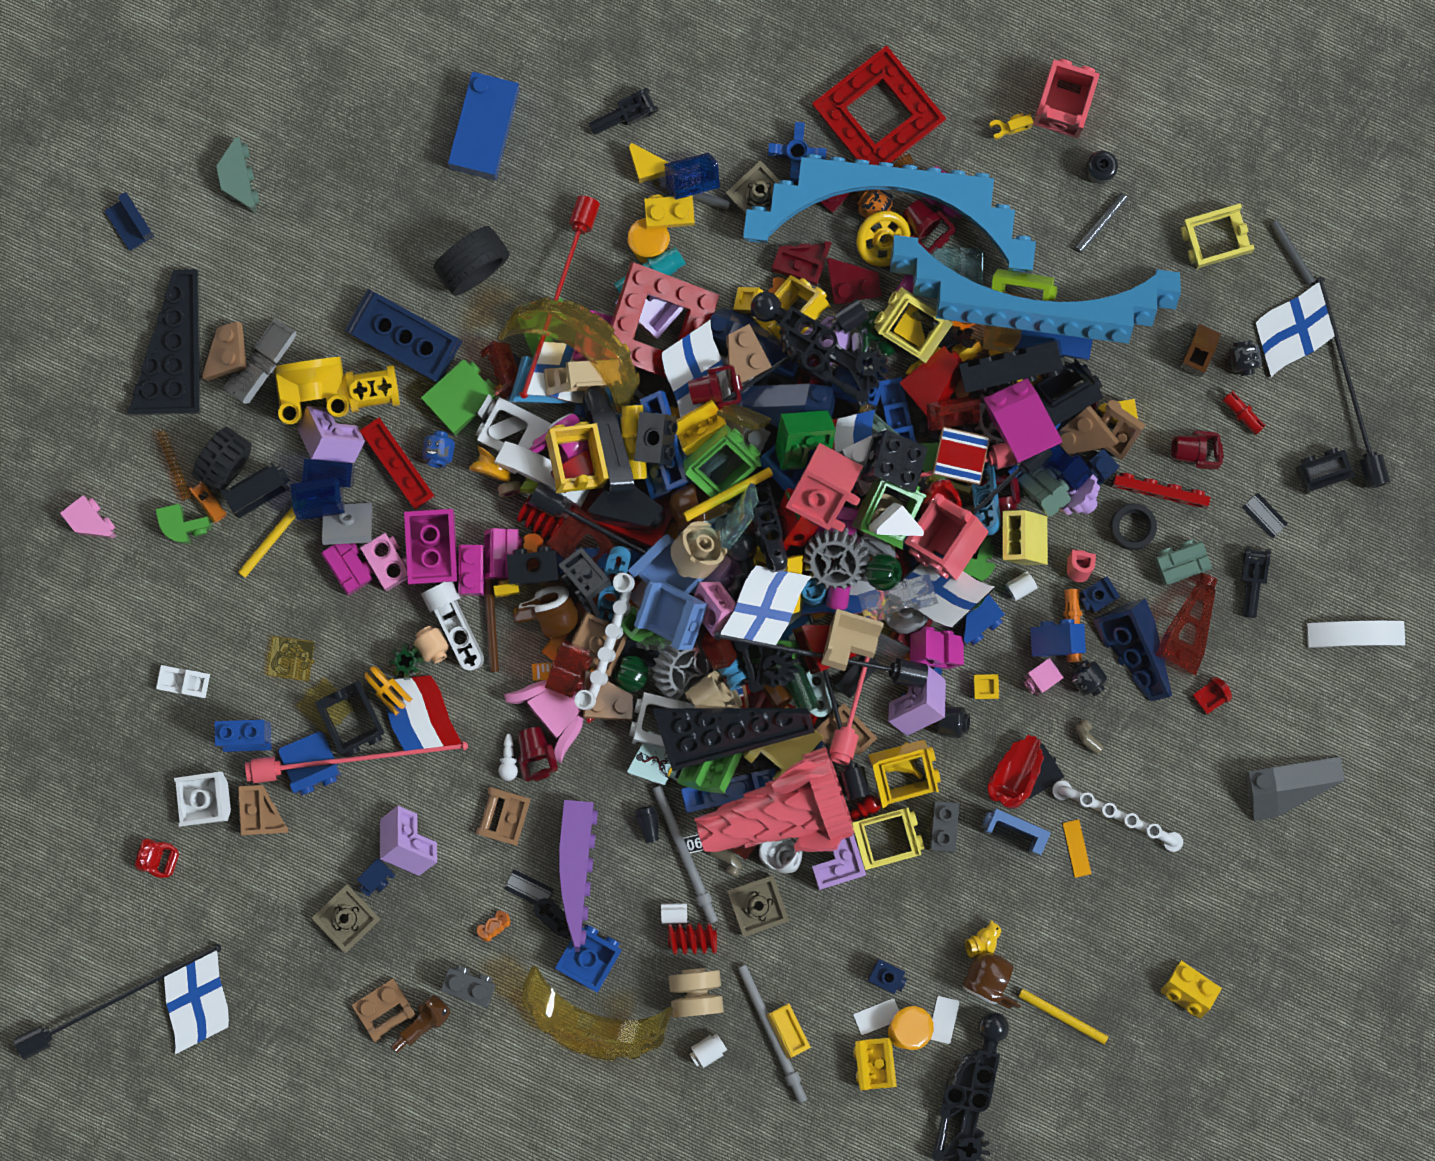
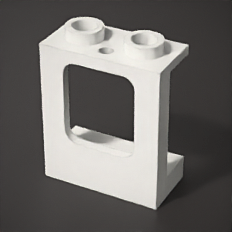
M499 397L497 402L493 401L487 411V414L490 416L486 424L481 423L476 436H478L477 441L479 444H484L500 452L504 442L493 439L488 434V429L492 426L499 411L503 410L527 422L528 427L518 445L529 449L535 439L547 432L551 423Z
M644 692L642 699L637 698L634 713L639 714L637 722H632L629 736L633 737L632 744L641 742L665 748L661 735L642 730V722L647 705L664 708L696 707L692 703Z

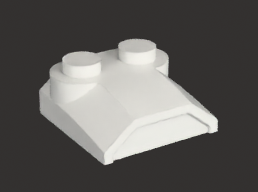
M223 772L174 778L177 791L179 827L228 821L231 811L228 782Z

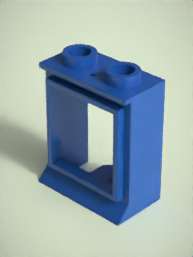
M266 720L215 721V746L222 747L223 752L272 750L271 723Z

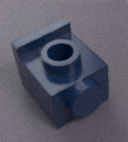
M1103 449L1083 469L1092 472L1097 478V484L1100 486L1120 466Z
M1108 576L1080 593L1082 596L1080 601L1086 611L1091 610L1092 614L1120 598ZM1096 591L1102 592L1103 598L1101 600L1095 598Z
M377 858L357 879L361 883L358 887L369 897L375 891L380 893L389 884L387 879L389 877L394 879L397 875Z
M878 958L867 981L895 994L896 990L902 991L907 978L903 977L905 971ZM887 973L893 974L894 979L892 982L888 983L885 981L884 977Z

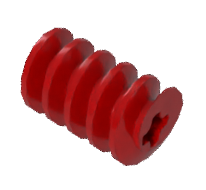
M531 494L519 510L517 522L521 523L526 520L525 528L527 529L534 525L533 533L536 534L542 530L541 538L544 540L550 536L549 544L553 545L563 537L571 525V521L563 525L564 516L556 520L555 516L553 518L529 505L528 502L532 496Z
M700 923L697 924L694 931L692 925L688 924L684 931L682 925L678 924L676 931H674L672 925L668 924V951L671 948L674 955H677L679 948L682 949L684 955H687L689 948H691L693 954H697L699 947H701L703 954L707 953L709 947L713 954L717 953V925L715 930H713L711 923H707L706 929L703 930Z

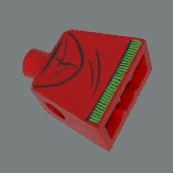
M790 488L786 489L777 510L786 551L789 550L791 545L805 546L819 527L818 524L786 508L794 489Z

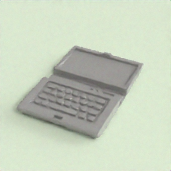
M273 319L253 347L256 349V352L251 355L249 362L246 360V369L234 372L223 389L242 403H250L295 339L296 331L277 319Z

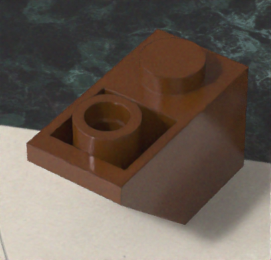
M1198 324L1179 368L1202 377L1213 357L1221 333Z

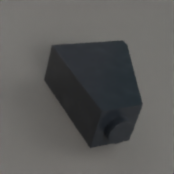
M634 486L632 492L607 494L604 490L587 510L589 518L593 521L650 534L654 529H659L665 521L664 508L636 486Z

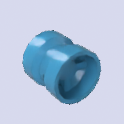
M817 578L809 579L801 593L802 600L810 607L820 606L826 598L825 584L822 582L816 585Z
M739 657L727 660L718 668L721 676L726 677V684L731 691L742 687L749 681L747 672L741 668L742 662Z

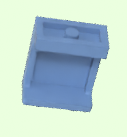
M668 534L663 536L628 570L634 578L639 575L647 585L650 581H664L687 594L691 592L695 594L699 582L707 578L695 579L682 577L678 574L677 567L671 558L670 547L674 540Z
M650 581L644 590V598L640 609L637 611L634 626L638 629H648L671 641V646L678 650H693L708 604L664 581Z
M998 809L986 813L981 825L985 827L983 833L987 835L992 833L995 824L998 823L1033 838L1028 853L1035 856L1042 855L1051 834L1047 830Z

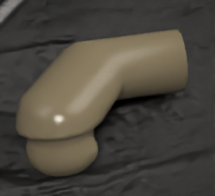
M1083 719L1080 724L1076 725L1075 730L1082 743L1097 755L1103 750L1104 746L1089 733L1092 729V724Z
M723 850L710 853L712 857L729 864L726 868L728 874L735 877L738 876L739 871L742 870V863L733 852Z

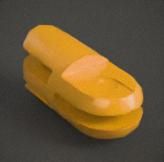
M375 666L370 667L372 673L384 685L382 686L367 671L364 675L365 679L377 691L375 695L396 716L399 713L398 709L384 695L386 694L401 709H404L406 704L392 688L407 702L410 703L413 699L393 678L389 680L380 669Z

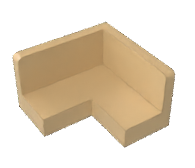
M837 609L830 624L821 664L845 671L850 652L873 658L884 623Z

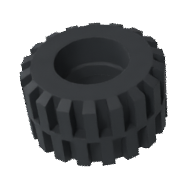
M229 427L222 428L209 440L199 454L193 466L192 476L214 492L219 493L235 479L250 455L252 443Z

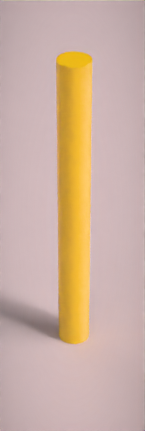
M768 467L684 512L685 520L688 522L772 477L771 469Z
M299 497L238 571L243 577L246 578L305 507L307 503Z
M1023 988L1020 991L1019 998L1103 1045L1108 1040L1109 1036Z

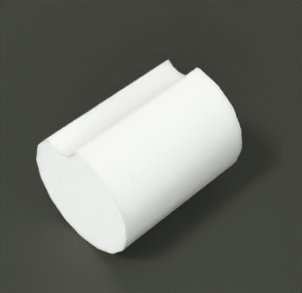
M1028 571L1005 584L1014 601L1038 589Z
M687 903L661 904L662 925L687 924Z

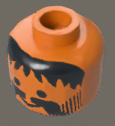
M867 190L857 202V205H859L858 213L867 219L876 212L891 211L893 202L880 190Z

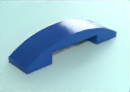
M775 768L733 777L725 793H712L689 787L681 789L686 813L721 806L744 798V793L764 787L765 783L772 781L776 774Z

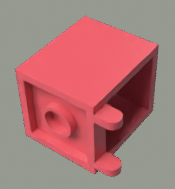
M1066 59L1053 60L1033 125L1078 139L1083 130L1100 74L1088 66H1082L1081 68L1073 66L1072 62ZM1059 79L1082 86L1080 93L1057 87Z
M819 443L798 481L786 508L827 530H830L832 527L838 531H843L846 527L845 524L836 518L846 501L853 505L859 504L860 498L852 494L851 490L863 466Z
M937 493L917 523L924 531L923 536L909 535L904 543L910 548L909 553L916 558L915 560L925 567L930 565L938 575L945 579L951 577L957 580L989 532L970 511L964 510L944 498L943 495ZM936 551L939 554L943 555V559L934 555V552Z

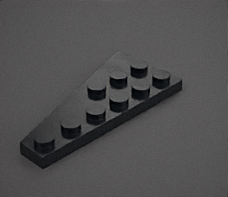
M198 269L173 270L165 300L157 319V325L154 334H152L141 368L142 371L138 384L135 387L134 396L128 408V416L201 414Z
M653 708L672 771L815 733L808 708Z

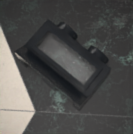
M1333 448L1323 452L1324 457L1316 459L1315 455L1301 460L1302 464L1297 466L1296 470L1305 495L1324 487H1330L1344 480H1351L1356 476L1352 471L1345 450L1338 451V448Z

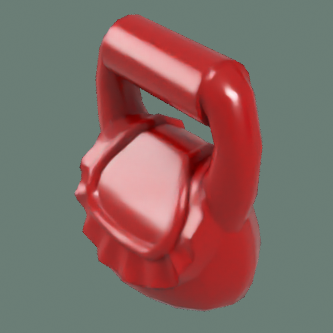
M148 838L143 839L137 852L134 867L139 871L148 872L157 878H168L174 873L179 857L178 849L170 843L156 842ZM170 850L164 872L162 873L158 870V867L160 866L159 863L163 851Z

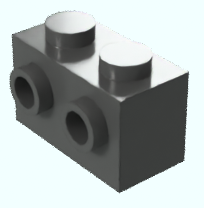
M456 965L455 969L449 968L441 991L488 1008L497 986L496 983L492 982L493 978L481 973L476 977L469 974L470 969Z

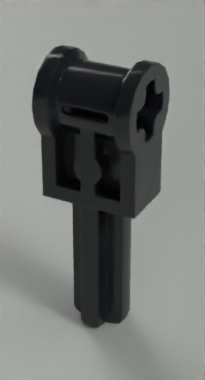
M649 88L641 89L618 101V109L591 121L589 127L592 133L597 135L624 121L629 126L658 112V106H654L649 95Z
M1246 546L1244 549L1241 581L1246 582L1242 613L1244 617H1257L1261 584H1267L1271 558L1270 549L1265 551L1254 550L1250 546Z

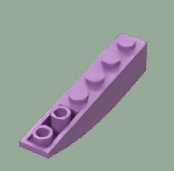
M564 800L559 847L561 893L567 927L575 951L580 952V945H585L586 930H582L583 920H588L589 906H584L585 896L590 897L591 882H587V872L592 873L593 858H589L590 848H595L596 834H591L592 825H597L598 810H594L593 802Z

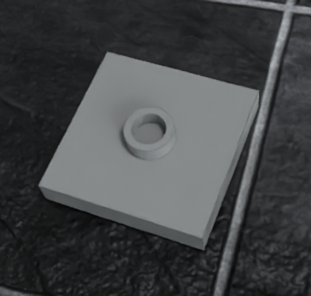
M372 503L323 505V545L372 542Z

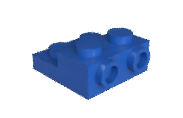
M586 924L584 928L582 927V930H586L585 945H580V952L574 950L571 940L555 969L598 993L622 949L618 948L620 945L618 941L609 936L604 940L597 936L599 932L597 929Z

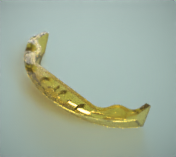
M544 297L537 301L522 303L514 309L497 339L503 340L516 334H540L557 339L574 348L588 359L601 374L611 391L616 411L620 413L622 412L621 406H627L633 399L640 383L639 372L636 373L630 358L631 351L627 344H622L614 334L615 329L598 314L592 313L588 308L569 300L560 302L551 300V297Z
M533 965L524 983L521 999L524 1009L528 1008L538 1022L537 1027L543 1033L549 1032L559 1039L560 1045L578 1054H586L591 1058L615 1061L616 1057H629L632 1060L640 1058L641 1054L654 1048L658 1049L663 1044L673 1012L672 1007H667L654 1016L639 1020H615L591 1014L572 1005L556 993L543 978L538 967Z

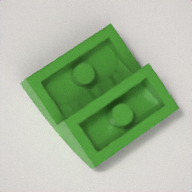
M743 753L683 768L677 782L680 785L700 791L725 793Z

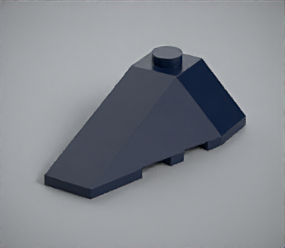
M724 307L712 314L710 318L713 340L720 354L728 356L726 336L750 324L771 366L788 356L782 352L783 347L779 345V339L748 316ZM789 360L773 372L794 379L799 367L796 365L797 362L793 363Z
M813 384L750 386L741 392V401L735 405V410L758 421L768 422L774 425L776 429L779 428L781 414L829 411L832 419L835 406L834 387Z
M1146 598L1126 603L1093 619L1103 643L1107 648L1111 647L1118 655V662L1121 665L1125 664L1133 674L1132 679L1150 702L1172 696L1156 622Z

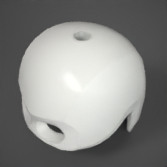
M794 838L777 842L767 841L761 843L759 857L762 863L769 869L787 874L798 869L802 860V851H795L794 844L797 840Z

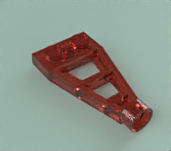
M576 506L573 510L578 515L599 525L579 506ZM570 515L546 542L563 559H566L576 552V545L584 535L590 534L599 545V552L595 557L591 558L596 564L604 553L609 554L610 550L614 547L604 533ZM617 556V566L620 567L622 557ZM616 574L609 575V579L613 581ZM637 576L635 578L633 577L635 584L634 588L631 590V593L637 588V586L642 581Z
M1205 573L1199 574L1196 586L1164 633L1156 656L1187 674L1195 676L1205 654L1216 592L1215 587L1218 582L1217 578ZM1196 601L1203 604L1200 620L1190 615ZM1186 623H1190L1196 628L1195 640L1192 645L1179 638V634Z

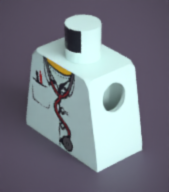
M642 743L627 773L665 786L669 777L677 781L682 769L672 771L665 748Z

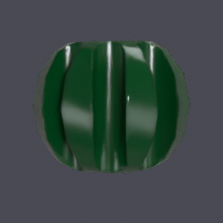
M881 554L876 555L869 561L866 576L868 583L877 590L886 591L895 588L900 582L902 570L900 562L895 557Z
M401 644V652H398L396 648L391 652V654L396 655V658L388 660V667L396 666V669L392 672L396 678L404 672V680H411V672H415L417 676L422 672L417 669V665L424 664V660L422 657L416 658L419 652L416 647L411 652H408L409 644ZM405 656L408 659L412 658V661L409 662V668L400 665L403 663L402 658Z
M637 656L623 657L615 670V683L625 691H639L646 683L649 672L648 665Z

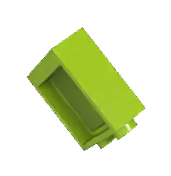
M997 269L993 275L992 289L1005 293L1006 284L1042 289V301H1055L1057 295L1054 277Z

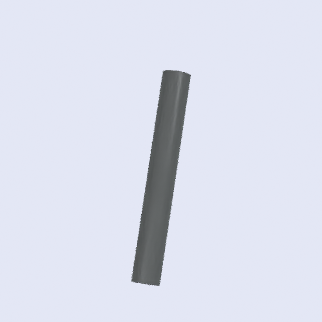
M662 179L659 187L676 194L686 193L687 196L692 195L694 200L727 211L731 202Z
M1123 193L1117 196L1075 246L1076 250L1083 253L1127 201L1128 198Z
M1276 220L1271 223L1272 230L1307 286L1316 281L1280 222Z

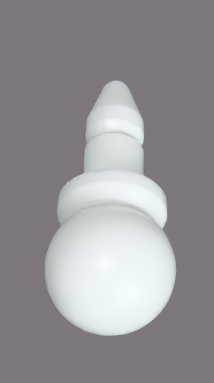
M507 734L504 740V758L500 759L502 764L499 766L498 774L501 779L511 781L517 776L518 769L515 765L517 759L512 758L513 740L511 734Z

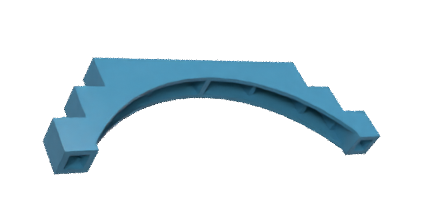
M807 154V158L801 157L798 186L794 185L793 181L780 180L779 184L774 183L771 212L766 211L767 208L752 206V210L747 209L743 236L744 241L768 244V238L782 224L815 203L856 191L895 190L935 200L970 220L998 248L1008 263L1009 271L1032 273L1036 241H1031V237L1017 236L1016 239H1012L1015 210L1010 209L1009 205L996 204L995 208L991 207L994 178H989V174L975 173V176L965 175L964 171L951 170V174L941 173V169L928 167L927 171L917 170V166L903 165V168L893 167L892 163L879 162V166L869 165V161L860 159L855 160V163L845 162V158L831 157V160H823L820 155Z
M894 235L891 248L890 272L914 275L913 295L937 298L936 319L1129 344L1134 324L1153 326L1157 307L1176 310L1181 293L1180 272L1156 269L1155 275L1146 282L1117 295L1079 302L1033 300L995 291L959 275L930 255L918 243V238Z

